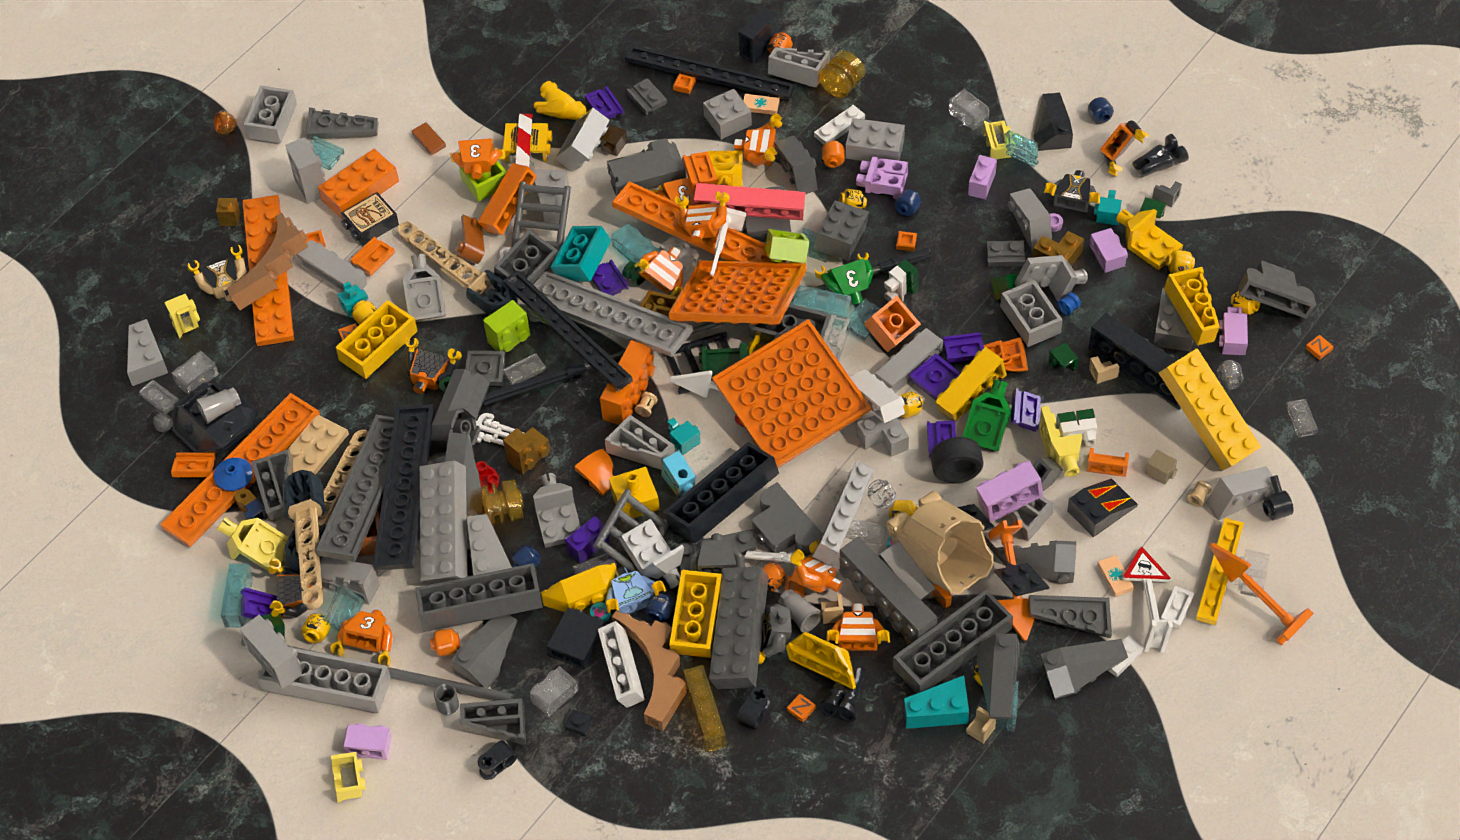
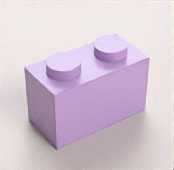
M979 155L969 181V196L986 200L996 174L997 159Z
M1111 228L1091 234L1089 246L1105 273L1125 267L1126 258H1128L1125 248H1122L1118 235L1114 234Z
M360 723L355 725L348 724L343 747L345 753L356 752L357 757L387 760L392 736L389 728L382 725L373 727Z

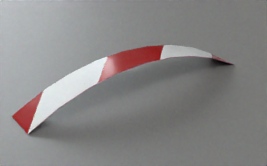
M520 113L516 164L529 167L533 114Z

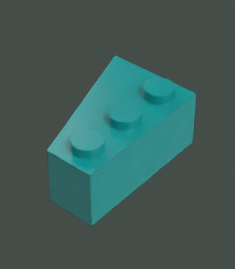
M964 676L905 698L904 715L906 729L968 724L969 708Z

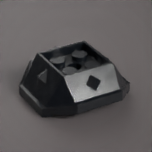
M204 382L174 404L173 434L192 453H223L253 430L257 414L256 408L237 390L241 405L220 415L208 424L198 408L196 399L216 394L225 389L228 390L233 386L215 382Z

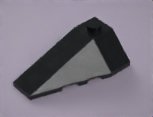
M1060 92L1042 95L1033 136L1036 151L1072 148V126Z

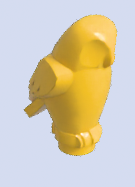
M551 81L545 82L540 88L541 96L546 102L534 103L537 113L560 119L578 120L586 113V108L582 102H576L570 95L558 89L557 84L551 83Z

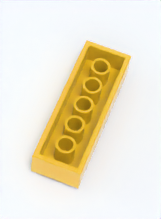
M1198 349L1193 350L1159 372L1222 471L1232 467L1261 448V445Z

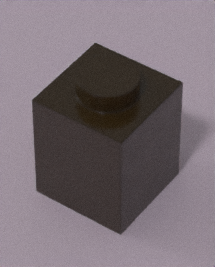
M610 125L600 139L602 151L618 156L627 143L626 130Z

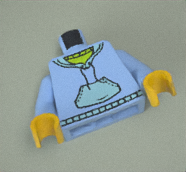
M625 567L618 568L615 572L617 578L611 581L612 587L607 592L605 601L607 612L610 613V610L617 609L620 613L630 614L647 607L654 594L658 596V592L666 591L662 581L654 582L646 576H641L638 571L628 573Z

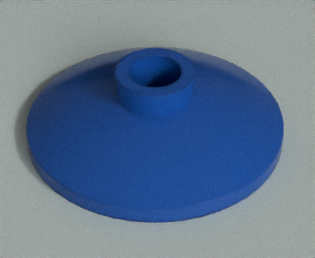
M242 458L226 459L214 471L215 483L219 488L226 491H237L244 488L253 476L250 463Z

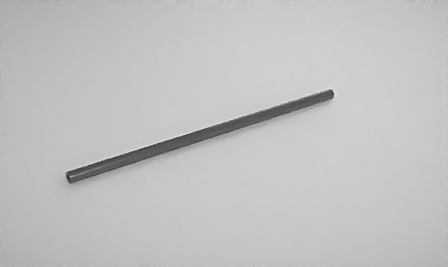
M242 638L241 645L246 647L244 640ZM292 646L293 648L302 649V650H307V649H303V648H298V647ZM388 667L390 676L393 679L435 688L447 683L454 686L458 693L495 701L513 699L512 693Z

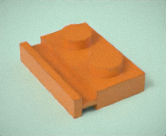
M708 152L694 153L690 156L683 155L682 161L691 188H694L696 183L717 184V177Z
M374 236L350 261L352 265H356L357 268L372 276L395 254V250L383 241L377 240Z
M176 453L171 470L172 477H208L213 470L214 460L216 459L215 453Z

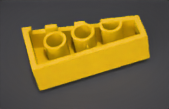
M1203 267L1169 274L1164 287L1166 294L1197 346L1214 342L1220 327L1215 309L1211 304V295L1207 290L1208 284L1203 276Z
M987 347L982 351H978L974 356V360L962 369L957 379L954 378L950 382L948 389L938 395L936 399L938 410L952 421H958L971 409L974 399L983 395L987 388H992L993 379L997 380L999 377L1003 379L1007 376L1003 359Z

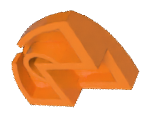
M1021 337L1006 342L1000 340L983 345L984 348L987 347L1003 359L1007 371H1028Z
M600 449L585 457L574 467L576 472L589 481V486L604 496L610 489L609 478L614 477L612 475L614 466L606 451Z

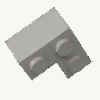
M873 415L857 422V437L865 450L883 443L892 457L909 449V436L898 418L884 423Z

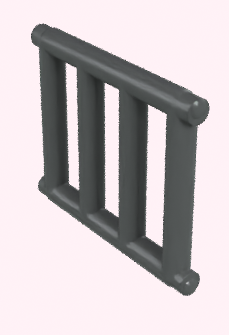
M524 181L520 182L511 247L520 239L521 227L558 231L556 242H546L559 252L564 243L571 186L560 188L528 185ZM526 192L563 195L562 204L558 206L524 202ZM523 210L560 213L559 224L522 220Z
M625 489L593 547L602 549L630 572H639L632 562L604 542L609 533L617 539L624 535L613 526L617 518H620L633 529L640 525L622 511L626 502L658 525V531L662 537L669 525L666 519H661L634 498L630 490Z

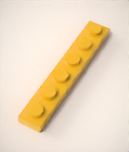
M1224 518L1217 545L1235 555L1244 522ZM1215 555L1196 620L1212 625L1217 623L1228 583V578Z

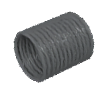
M446 683L439 685L435 689L434 698L438 711L444 715L455 713L459 708L455 687ZM452 697L449 701H441L443 698Z

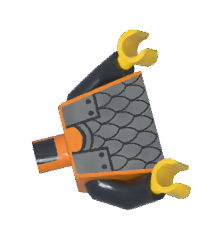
M1133 120L1119 124L1100 148L1109 166L1108 173L1117 176V172L1122 170L1121 166L1116 165V159L1128 149L1135 139L1144 143V137H1149V134L1141 130L1139 125Z
M407 337L405 340V344L409 347V350L406 352L407 374L415 385L413 390L418 394H423L426 388L437 390L443 378L452 376L457 365L455 362L462 357L459 351L453 357L455 352L453 348L449 349L448 357L421 349L414 351V348L419 344L418 340L414 338L413 345H410V337Z
M272 559L269 564L273 566L268 568V572L270 574L278 572L279 575H276L277 601H273L270 605V608L273 609L271 615L277 617L280 614L281 617L298 618L309 610L302 601V591L304 590L301 588L300 573L281 566V562L278 559Z

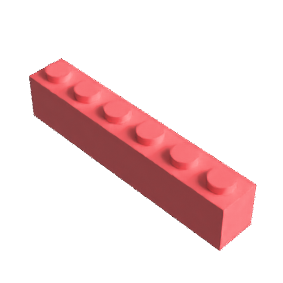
M696 183L694 205L720 203L715 198L716 192L719 191L722 193V196L723 192H725L730 197L725 206L745 212L746 216L803 221L805 192Z

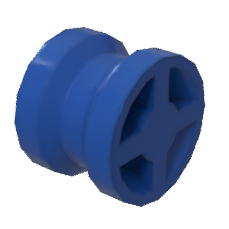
M1068 292L1065 298L1057 301V305L1063 314L1069 316L1073 313L1074 309H1078L1081 306V302L1077 295Z

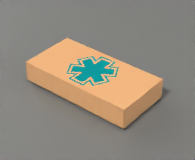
M745 94L743 101L751 112L773 115L778 111L780 98Z
M1117 555L1098 561V567L1115 597L1133 591L1134 586L1131 581L1123 580L1126 572Z

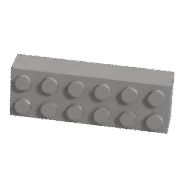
M455 460L420 466L421 582L430 585L467 577L466 466Z
M297 648L294 649L298 653L297 658L302 665L300 666L302 675L282 689L263 667L258 677L263 691L375 713L380 711L391 680L388 666Z

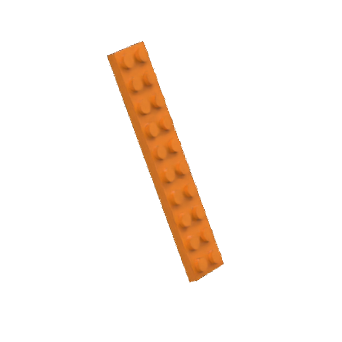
M630 181L612 201L613 208L715 255L714 249L719 230L714 237L703 238L701 243L693 242L689 233L685 232L679 213L681 208L676 202ZM727 228L723 249L719 257L727 261L774 262L765 252V243L737 230ZM782 260V262L778 263H788L789 261Z
M278 195L243 200L249 271L263 258L275 238L277 232L276 216L281 213ZM287 271L277 276L278 279L275 281L278 287L252 303L257 346L294 340Z
M290 393L224 460L242 458L248 461L252 467V461L286 450L317 415H320L319 410ZM215 469L160 524L163 530L189 547L236 501L235 494L237 491L223 490L215 483ZM254 470L251 481L242 489H248L256 481Z

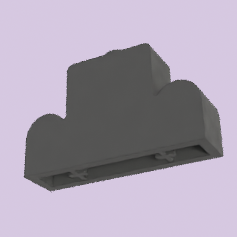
M784 186L768 187L765 189L784 190ZM753 216L745 217L742 230H746L747 236L760 242H766L768 229L791 232L789 219Z
M1261 261L1256 269L1248 268L1238 283L1239 295L1306 319L1316 306L1313 292L1306 287H1298L1296 285L1294 272L1265 261Z
M776 482L765 489L760 495V508L762 512L752 518L753 532L756 534L758 542L761 545L764 544L771 553L783 552L795 544V549H800L804 556L811 555L809 546L814 541L820 540L823 533L780 484Z

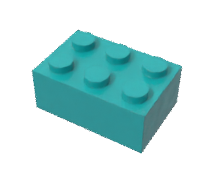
M572 226L551 265V269L556 275L569 280L590 282L611 242L610 237L602 226Z

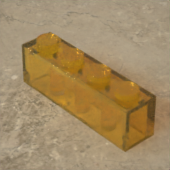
M700 665L683 670L684 681L706 752L727 747L726 735L704 666Z

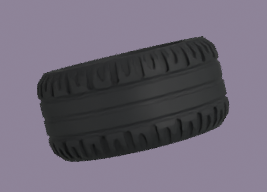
M952 437L943 440L932 449L930 455L935 477L946 483L955 484L969 481L976 477L983 469L984 462L981 448L976 441L967 437Z

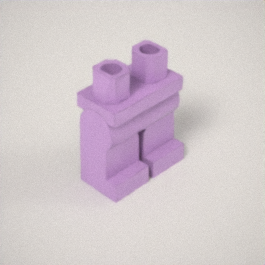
M872 157L871 162L862 161L860 172L867 173V175L858 174L856 186L865 187V193L890 194L896 199L905 186L908 175V162L878 159V157Z

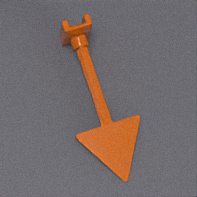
M1007 520L1002 521L988 532L989 540H1001L1004 546L1005 557L1013 565H1016L1012 545L1014 543L1012 535L1023 527L1022 520H1017L1010 526L1007 525ZM1012 593L1013 599L998 601L1013 616L1012 627L1021 639L1026 641L1035 618L1029 617L1028 598H1022V595L1015 596Z
M1213 542L1209 545L1228 580L1232 583L1239 577L1286 626L1276 638L1280 645L1288 641L1314 614L1307 608L1294 618L1245 573L1250 568V563Z

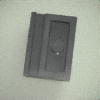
M648 78L637 83L633 88L627 89V95L646 115H648V112L655 111L667 104V99Z
M987 241L988 267L1023 266L1025 264L1024 241Z

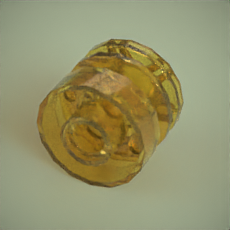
M844 50L838 51L819 72V80L825 90L840 98L846 97L865 76V68L860 59Z
M515 479L502 481V491H498L495 483H493V493L488 492L487 485L482 486L481 498L483 507L492 526L496 525L494 516L498 515L501 524L504 523V514H508L511 521L524 519L522 511L524 503L520 488L517 489Z

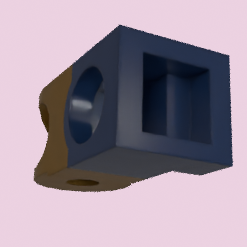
M241 489L236 492V503L241 511L246 512L244 513L246 520L259 518L264 521L268 518L265 507L251 491Z

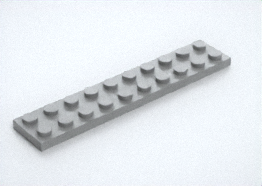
M546 270L533 284L567 317L629 341L642 343L652 350L670 357L676 353L693 332V328L689 324L669 320V317Z

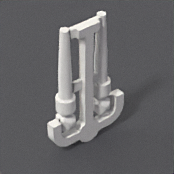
M482 414L476 421V426H479L480 430L494 434V436L492 437V435H485L483 432H480L476 442L480 443L484 439L486 442H493L504 446L503 440L498 439V436L506 438L509 435L506 432L511 433L515 429L501 425L496 421L492 422L494 418L492 414Z
M747 551L745 559L791 563L790 556L795 551H789V554L786 552Z

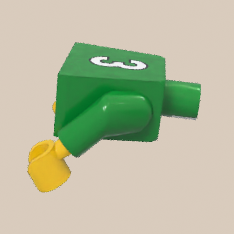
M865 253L864 258H861L860 254H858L857 261L827 270L828 273H826L825 266H821L822 272H818L815 269V276L821 279L836 295H840V297L850 295L852 304L855 305L863 302L860 291L868 289V285L872 280L873 269L868 260L869 254Z

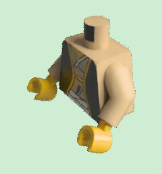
M238 245L240 248L238 253H234L233 247H231V253L235 256V260L233 257L200 269L201 272L198 270V261L194 260L197 266L194 269L188 263L187 268L195 274L194 278L201 290L210 295L213 294L217 299L225 297L226 301H233L227 288L246 275L244 259L241 258L242 248L240 245Z

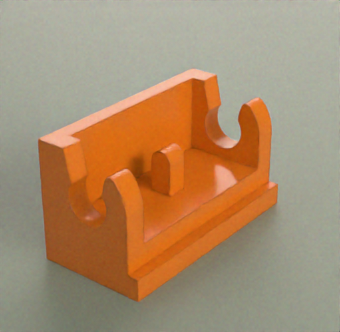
M1090 448L1087 472L1126 477L1129 453L1125 452V457L1094 453V448Z

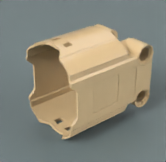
M932 490L918 500L920 508L912 516L905 512L899 513L886 522V527L892 544L899 541L929 580L952 594H963L965 589L972 586L979 579L987 577L994 563L993 554L987 547L982 523L949 502L942 500L941 496Z

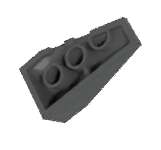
M449 432L445 462L455 460L466 466V514H480L483 511L484 492L480 484L479 472L476 468L470 435Z
M1049 541V545L1039 546L1038 543H1031V546L1022 548L1019 545L1013 546L1016 565L1028 563L1043 579L1061 584L1073 583L1076 541ZM997 547L998 551L1005 557L1004 547ZM994 554L993 561L1004 565Z
M510 615L491 618L462 645L451 659L454 673L479 687L489 689L499 676L500 667L505 658L506 649L511 641L517 619Z
M996 633L979 643L977 665L990 719H1011L1020 653L1017 634Z
M1122 639L1062 647L1042 653L1041 657L1056 700L1077 693L1081 690V687L1095 681L1096 677L1103 672L1111 670L1126 660L1128 655Z

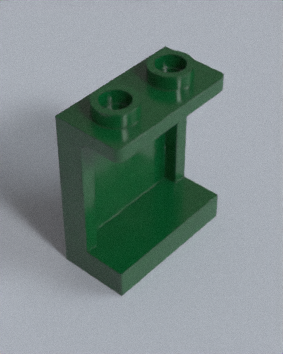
M740 344V348L707 349L706 346H702V352H699V364H702V370H699V372L712 371V377L747 357L749 355L748 344Z

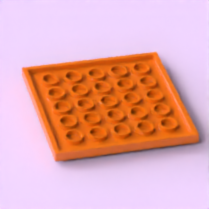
M699 260L671 308L669 320H676L677 322L695 321L697 323L704 321L713 323L731 322L732 324L750 323L752 325L758 323L780 324L807 271L806 263L718 261L714 276L710 275L713 261Z
M809 319L712 377L713 382L756 445L775 458L778 468L872 410V407Z

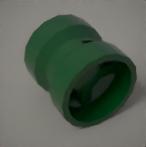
M630 261L624 267L622 276L626 279H631L632 283L636 286H640L646 279L638 273L641 268L635 267L636 263Z

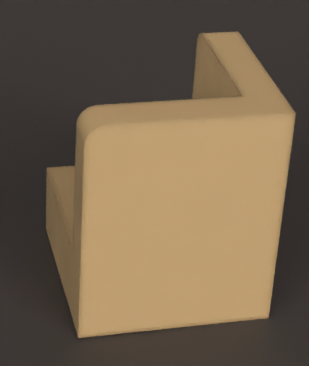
M1097 356L1090 359L1089 370L1098 384L1117 378L1119 366L1118 364L1112 365L1111 361L1101 363Z
M841 593L837 594V601L821 602L823 624L836 623L837 620L843 618Z
M978 707L976 717L966 729V733L984 744L995 729L996 719H990L989 712Z

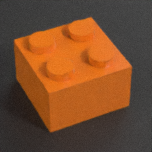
M898 296L894 297L863 323L887 353L921 325Z

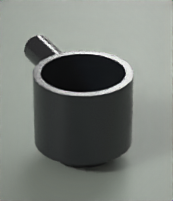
M1278 475L1270 477L1274 494L1265 496L1262 503L1265 515L1272 521L1290 516L1294 512L1292 500L1285 490L1282 491Z

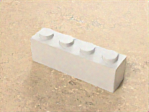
M865 369L850 376L872 407L870 412L882 422L886 423L905 414L903 398L894 393L892 388H888L883 381L878 380L874 374Z
M616 621L599 628L598 632L617 700L626 708L644 701L643 690L626 630Z

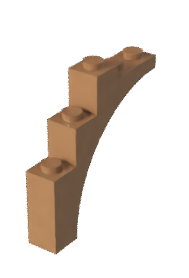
M283 213L276 216L277 232L266 254L251 271L227 288L230 298L239 310L278 287L275 281L278 279L277 276L293 267L291 263L292 257L308 247L306 242L308 237L303 230L299 231L296 225L294 226L290 217L286 218Z
M615 611L612 616L613 622L616 621L626 630L627 635L640 646L653 670L654 686L650 702L644 712L645 724L664 731L687 693L686 683L679 677H673L680 666V657L674 650L668 649L672 627L668 623H661L656 620L650 626L647 622L638 621L627 613Z

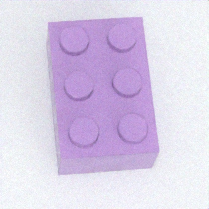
M1030 461L1021 462L1007 472L1003 471L996 478L990 481H983L976 487L979 505L990 523L1043 496L1041 478Z

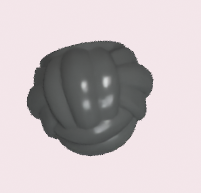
M161 412L154 416L153 424L157 431L166 432L173 427V418Z

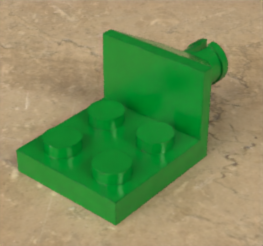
M993 379L991 391L973 400L962 437L976 441L980 447L999 452L1006 426L1012 413L1004 397L1008 383L1004 381L1000 383L999 380Z

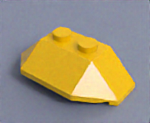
M615 563L596 566L552 585L548 590L541 592L543 605L565 612L568 607L582 611L590 605L602 602L606 599L608 589L612 587L611 581L617 578Z
M807 632L802 633L786 645L789 660L853 690L856 687L849 652L844 648H840Z

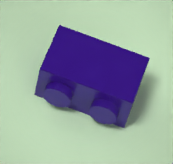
M594 516L565 539L567 552L580 564L598 550L593 545L604 524ZM609 534L604 541L606 543L610 541Z

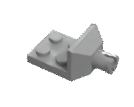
M417 254L411 256L413 269L409 271L403 280L407 311L409 315L415 318V321L446 316L440 275L430 267H427L425 254H419V263Z
M1063 255L1027 258L1014 284L1018 287L1035 280L1039 287L1049 286L1055 299L1058 301L1061 298H1065V295L1072 291L1075 284H1085L1088 276L1084 269L1074 271Z
M548 473L550 481L547 480L546 474L541 476L540 480L543 487H540L533 495L545 548L566 543L565 539L581 527L574 504L572 487L557 483L556 476L553 473Z
M651 519L618 538L642 576L655 579L663 576L670 589L679 585L681 576L676 567L681 565L684 547L681 545L671 551Z

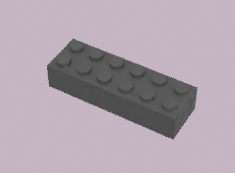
M859 536L840 549L839 571L845 579L848 578L855 590L861 592L867 602L878 609L882 618H887L893 629L904 636L908 645L937 625V616Z
M534 563L415 587L423 632L543 608Z
M761 566L723 568L709 680L717 689L756 687L769 576Z
M986 589L893 657V670L916 694L928 690L976 656L981 641L996 633L1006 634L1010 631L1013 625V616Z

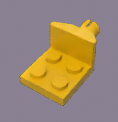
M743 150L707 151L717 177V184L714 185L743 186Z
M1123 209L1118 214L1116 221L1126 227L1127 249L1158 271L1166 264L1167 255H1171L1173 250H1182L1183 245L1155 226L1157 214L1155 209L1141 211L1136 215H1132L1126 209Z

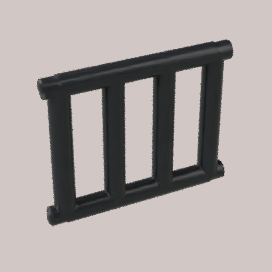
M725 331L682 344L675 354L684 352L692 372L698 373L700 369L691 349L700 346H706L707 349H710L709 344L716 341L720 342L722 349L730 348L726 339L727 333ZM661 353L663 357H666L673 375H681L674 356L670 357ZM678 385L679 395L692 392Z

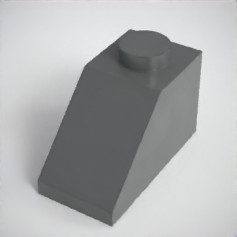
M1039 457L1033 464L1034 469L1041 478L1042 492L1050 487L1064 470L1051 457Z

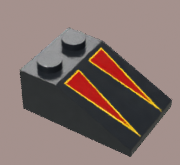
M1111 478L1083 488L1070 497L1067 512L1092 537H1095L1135 509L1138 504Z

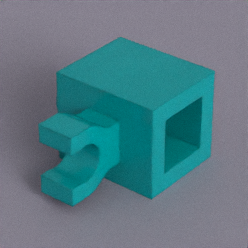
M1109 190L1108 198L1100 197V204H1095L1094 215H1097L1096 222L1118 225L1116 218L1120 213L1122 200L1115 199L1116 190Z
M348 281L343 284L344 291L337 294L340 306L347 316L351 317L353 307L362 300L367 301L368 295L364 289L360 290L357 284L351 286V283Z
M674 417L667 421L670 425L668 427L670 442L674 444V448L680 451L682 455L700 444L701 433L696 425H692L688 420L679 425Z

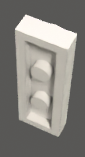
M852 105L816 130L814 137L822 144L835 141L849 131L852 118L865 120V114Z

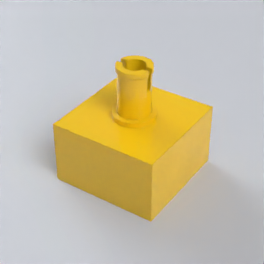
M646 467L609 478L610 490L616 504L625 489H628L634 498L652 512L660 510L658 495ZM626 502L622 509L631 518L643 515L628 502Z

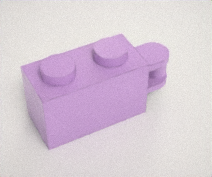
M1227 307V313H1224L1223 320H1219V331H1222V335L1219 336V346L1222 347V354L1245 355L1248 346L1247 314L1242 313L1241 307Z

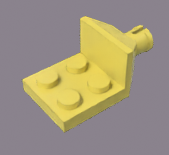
M1049 406L1041 407L1039 432L1047 457H1051L1059 466H1063L1066 477L1078 475L1080 469L1077 463L1080 456L1082 434L1061 437L1059 429H1056L1054 425L1056 424L1054 413L1050 412Z
M224 517L216 529L229 537L227 545L230 558L233 560L239 554H242L267 571L270 566H273L269 564L272 559H278L281 563L284 560L283 549L289 537L259 518L244 520L238 525Z

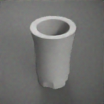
M234 387L196 399L198 408L207 424L236 406L241 405L240 398Z
M792 589L786 590L781 594L778 603L790 609L791 618L803 633L809 632L817 626L822 618V611L812 606Z

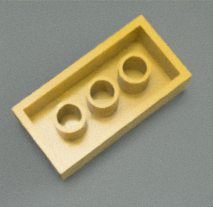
M387 300L336 346L339 361L367 379L405 344L407 337L411 338L417 332L415 318Z
M689 570L681 571L669 644L670 649L674 650L677 654L712 658L722 574Z

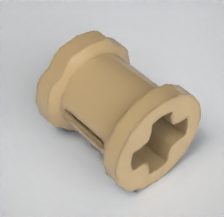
M643 392L641 395L642 399L636 405L635 411L643 417H649L651 409L658 399L650 392Z
M1197 481L1195 489L1192 493L1188 494L1187 499L1192 505L1201 507L1206 496L1212 492V488L1206 482Z

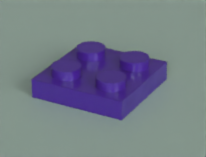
M935 353L909 375V380L936 401L938 395L945 392L950 382L954 378L957 379L961 373Z

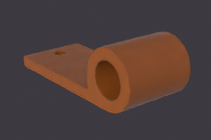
M463 214L461 216L463 239L456 244L455 251H457V256L479 264L485 252L482 226L475 217L470 218Z

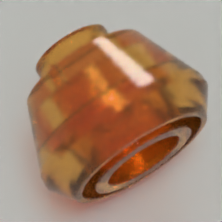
M219 111L214 118L215 130L221 135L234 130L237 124L234 116L226 111Z

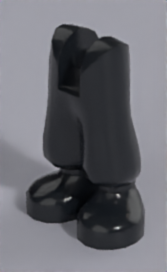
M1169 134L1165 137V146H1155L1149 152L1136 159L1132 165L1136 170L1141 169L1139 174L1145 177L1156 171L1170 168L1174 163L1186 162L1189 159V155L1184 146L1178 147L1176 137L1173 134Z
M858 667L854 676L856 687L854 690L839 682H835L832 685L829 697L820 703L819 710L821 713L832 717L835 716L838 710L839 716L847 722L856 720L857 711L854 704L859 699L865 675L864 668Z

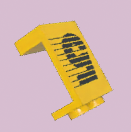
M506 123L503 144V148H505V162H512V155L517 151L518 123ZM532 123L530 153H542L543 162H547L548 155H551V144H549V141H552V131H549L548 123Z

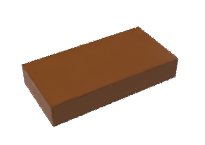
M427 122L412 130L413 136L431 155L446 147V143Z

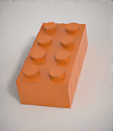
M373 148L318 186L321 201L342 219L341 212L376 192L382 194L398 183L399 178L396 167Z
M630 341L618 364L632 376L633 381L619 392L609 383L607 384L600 397L604 421L620 425L629 415L632 416L633 408L639 404L642 391L646 390L649 378L653 377L655 373L654 355L650 347L636 341Z

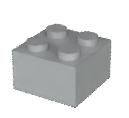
M734 89L703 102L704 117L720 139L752 126L751 111Z

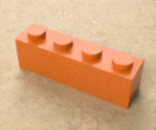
M512 163L478 220V223L486 232L503 235L516 213L520 182L524 181L528 185H532L537 178L528 166Z

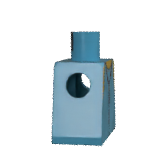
M680 451L662 460L661 475L677 496L685 494L695 486V474Z

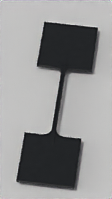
M975 504L957 507L979 520L984 526L983 531L991 530L995 527ZM984 535L987 546L1006 566L1005 568L994 570V573L1015 596L1050 588L1028 563L1010 564Z

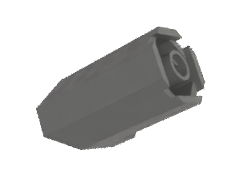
M660 139L650 142L647 145L648 149L646 151L643 149L635 154L608 160L607 170L611 176L610 182L615 196L621 192L629 181L647 189L666 182L686 178V170L674 142L672 144L669 143L667 139Z
M456 369L453 371L432 423L430 444L435 449H447L449 432L469 434L472 445L476 443L480 433V427L476 426V420H478V415L490 384L481 374L475 372L474 375L469 374L470 370Z

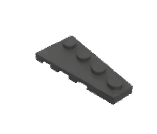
M309 107L306 134L307 138L378 136L379 122L378 118L362 115L348 116L347 113L343 112L335 114L331 113L330 110L316 111L315 108Z
M752 529L722 535L723 540H730L732 546L736 547L742 555H746L747 551L757 550ZM711 538L701 539L695 544L687 542L675 545V549L681 545L684 547L682 562L679 565L681 571L689 570L691 556L701 547L704 540H711Z
M1029 595L1028 597L1029 617L1107 638L1112 636L1109 598Z

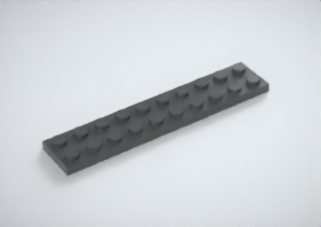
M376 414L316 548L317 556L350 562L356 561L383 498L394 417Z

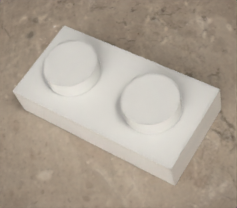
M1175 586L1161 616V620H1172L1173 627L1180 629L1194 593Z
M1129 635L1123 640L1128 658L1109 670L1116 678L1144 651V647Z

